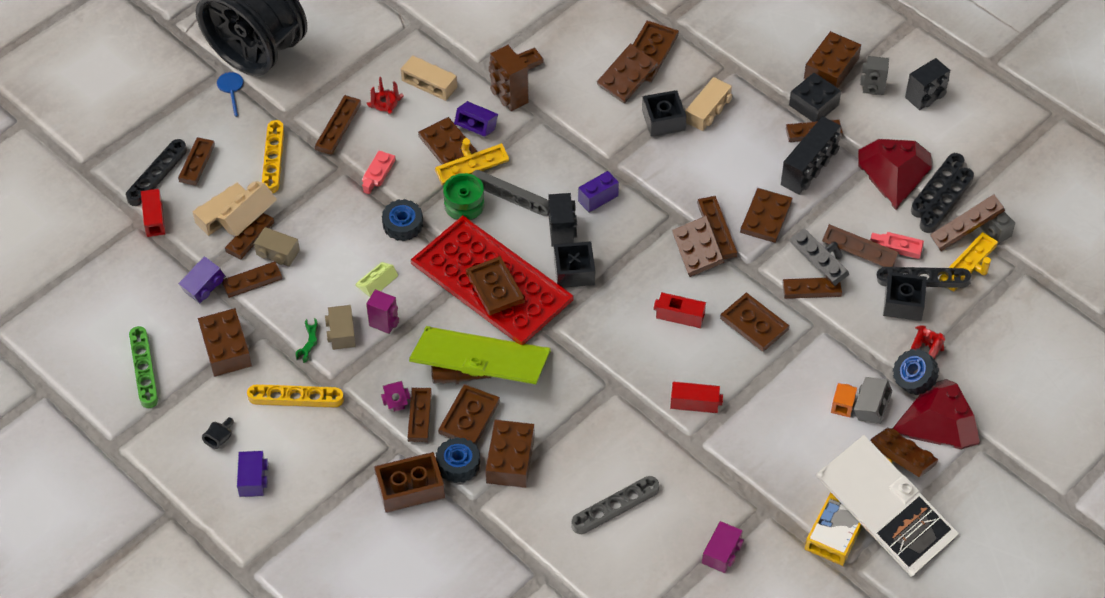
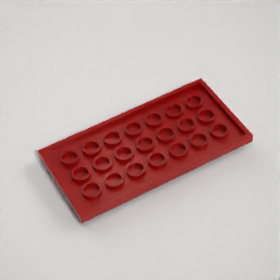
M461 216L411 258V264L520 345L528 342L574 300V296L464 216ZM501 256L524 296V303L489 316L466 275V269Z

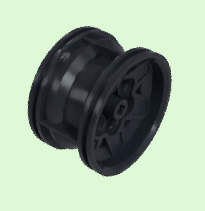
M200 0L196 6L198 26L212 49L233 68L251 76L266 74L277 62V50H284L297 45L305 37L308 29L307 18L299 0Z

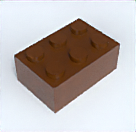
M830 31L806 63L804 79L815 72L839 88L859 60L862 44Z
M509 45L490 53V89L493 95H497L502 105L506 106L510 111L529 103L528 66Z
M236 308L198 318L214 377L252 367Z
M494 420L485 470L487 484L527 487L535 439V424Z
M434 452L374 466L385 513L445 498L444 484Z

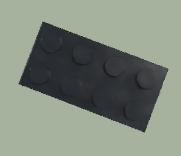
M824 116L819 119L783 161L781 186L798 195L804 189H808L811 180L817 178L823 166L826 167L832 155L835 156L840 148L838 143L842 136L840 133L841 125Z

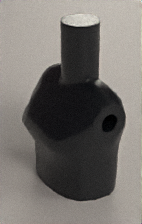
M228 417L222 424L216 421L212 422L208 430L202 435V441L209 447L218 449L231 437L232 430L229 427L234 423V420Z

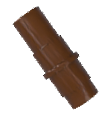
M431 366L433 384L455 383L457 385L459 382L492 378L486 375L471 376L462 373V371Z

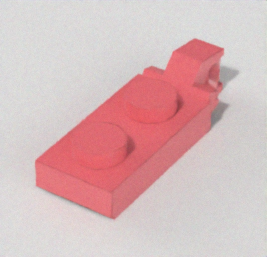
M378 151L363 176V193L370 194L374 186H381L396 160L395 155Z
M891 232L882 235L872 233L870 241L895 250L900 255L920 259L923 240Z

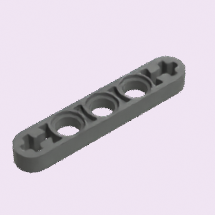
M480 170L473 171L472 175L478 177L483 183L484 191L539 215L545 216L548 214L547 199Z
M646 476L575 514L572 518V530L577 534H585L655 496L659 491L658 479L653 476ZM646 484H649L650 486L653 485V488H652V489H651L650 487H647V488H646ZM635 492L638 494V497L630 499L627 497V494ZM617 501L621 506L614 509L610 506V503ZM595 511H602L604 515L601 518H596L592 514ZM580 521V523H584V526H581L580 524L577 525V522Z

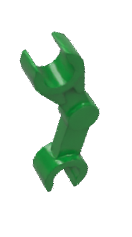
M315 318L313 325H308V320H305V328L309 334L308 342L295 353L296 360H298L299 356L305 355L302 358L303 363L308 361L309 352L317 344L316 332L318 323Z

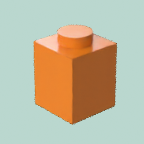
M838 383L831 413L850 417L857 387Z

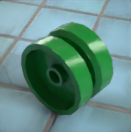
M459 173L446 180L443 186L444 207L447 214L456 220L461 216L469 220L477 218L484 209V188L481 180L475 175L468 173Z

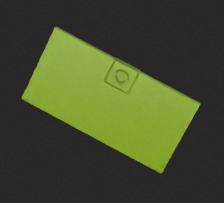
M426 326L409 358V362L458 370L471 376L486 375L537 385L547 358L550 355L551 348L530 344L520 345L513 341Z

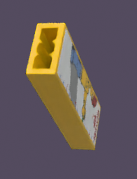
M831 492L806 539L804 550L843 566L863 526Z

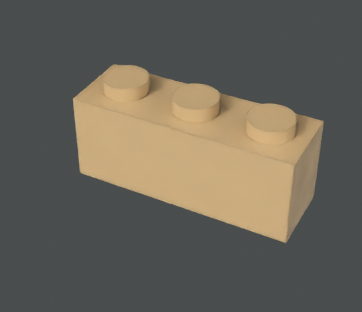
M412 55L401 68V79L403 82L446 101L457 89V75L441 69L437 65L430 64L421 58Z
M713 77L685 110L687 116L686 123L704 131L707 126L712 124L714 117L722 112L724 105L731 101L733 96L731 94L732 86Z
M255 181L248 185L247 190L243 194L237 195L233 203L224 207L216 218L229 234L238 236L277 199L265 183Z
M237 182L217 196L212 197L211 200L192 211L195 223L208 236L223 227L216 218L220 211L233 203L234 198L239 194H243L246 190Z

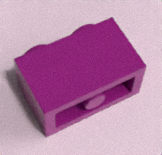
M375 289L366 303L369 326L390 334L392 329L396 328L399 323L396 297Z
M719 521L703 552L702 564L725 573L727 568L732 567L734 564L736 550L740 551L743 546V530Z

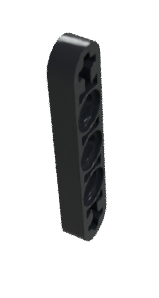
M175 139L170 142L127 190L126 199L129 205H140L142 203L141 191L154 190L187 152L185 141ZM165 158H172L170 162H163ZM155 170H161V173L157 175L152 174ZM144 182L150 183V185L147 187L141 186V184Z
M951 153L913 201L911 206L913 216L921 218L957 171L963 168L965 161L963 155ZM949 171L951 175L946 176L942 172ZM933 183H940L942 187H935ZM930 194V195H932L934 198H933V199H927V198L924 197V195Z
M959 169L924 213L919 225L923 232H934L972 184L974 172L971 169ZM958 186L961 190L955 191L951 187ZM947 197L950 198L952 201L944 202L942 199ZM939 209V210H941L943 213H942V214H935V213L933 212V210Z
M882 267L876 273L877 282L882 286H886L887 279H883V277L888 272L917 276L927 274L929 278L927 279L926 287L966 288L972 281L970 271L964 268ZM942 274H945L949 277L946 281H940L938 279V277ZM961 276H965L963 281L960 280Z

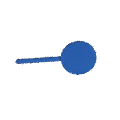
M227 72L217 79V87L222 92L230 93L234 116L237 117L234 92L243 86V78L238 73Z

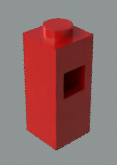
M160 189L141 191L146 236L165 235Z
M661 292L660 298L655 300L653 310L656 311V319L701 328L706 311V302Z
M672 382L670 409L718 413V406L723 404V394H720V386Z

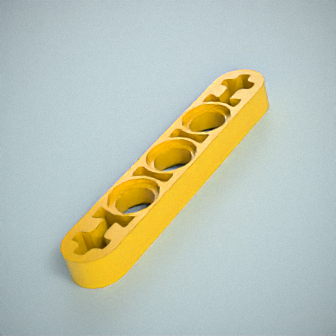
M272 120L267 125L262 182L267 185L272 194L279 189L284 127L283 123L279 120ZM271 141H279V143L276 145L270 144ZM272 154L278 155L275 159H270L269 156ZM270 168L276 169V171L273 173L267 172V170Z
M256 384L250 386L247 390L249 402L255 405L339 407L344 402L343 392L337 387ZM274 392L281 393V396L278 398H272L271 394ZM293 393L301 394L298 399L290 398ZM317 393L320 395V398L317 400L310 399L312 394Z

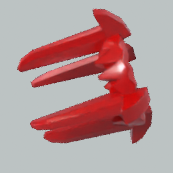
M379 77V92L375 93V88L372 87L370 90L371 102L366 103L370 108H376L391 114L392 110L398 105V101L404 95L403 93L399 94L395 81H393V91L389 89L384 90L382 78ZM386 97V102H381V98Z
M924 325L915 327L918 332L911 349L917 350L922 343H926L925 346L929 345V348H931L928 354L935 359L939 351H944L945 336L942 333L938 334L927 329Z

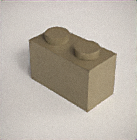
M264 227L254 243L256 255L290 267L300 251L297 238Z
M351 305L328 307V315H325L326 327H330V331H326L328 343L332 342V349L356 347Z

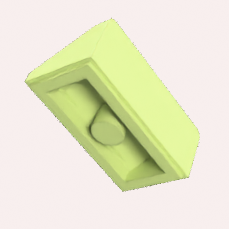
M381 262L355 285L371 297L375 289L381 291L396 279L398 274L393 265Z

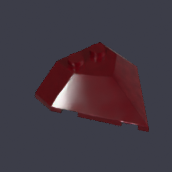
M877 139L858 150L859 168L869 175L870 181L885 198L887 197L891 201L892 207L895 210L932 169L931 153L916 141Z
M948 379L937 381L931 387L932 389L926 391V393H920L892 428L898 431L899 434L907 435L911 439L941 445V443L948 444L960 450L980 443L974 413L958 384Z

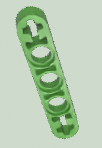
M136 326L129 332L139 400L144 408L149 409L157 405L158 395L148 335L144 327ZM138 334H141V342L137 341ZM140 348L146 349V352L143 354L136 353ZM142 364L149 365L145 370L138 369ZM143 380H151L149 385H141ZM147 392H149L151 396L149 401H147Z

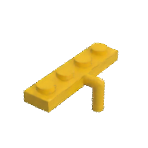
M468 138L463 139L461 150L464 157L435 167V172L441 185L443 186L446 180L453 175L459 173L472 174L475 170L484 171L508 162L509 157L503 144L501 143L471 154L469 150L470 140Z
M982 232L949 268H964L969 270L970 273L975 270L981 275H987L991 259L987 256L997 247L998 241ZM942 274L939 280L946 281L949 277ZM961 276L960 280L963 281L965 276ZM948 288V289H950V290H952V291L954 292L957 288Z

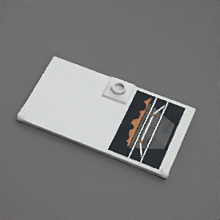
M865 435L860 437L815 475L910 577L914 576L918 570L959 535L943 516L919 493V490L896 469Z

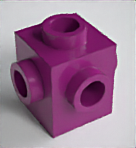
M402 380L383 385L384 394H381L383 405H388V409L393 408L394 412L405 409L404 405L408 404L407 400L411 399L408 387L404 388ZM394 393L399 394L400 398L398 400L392 398Z

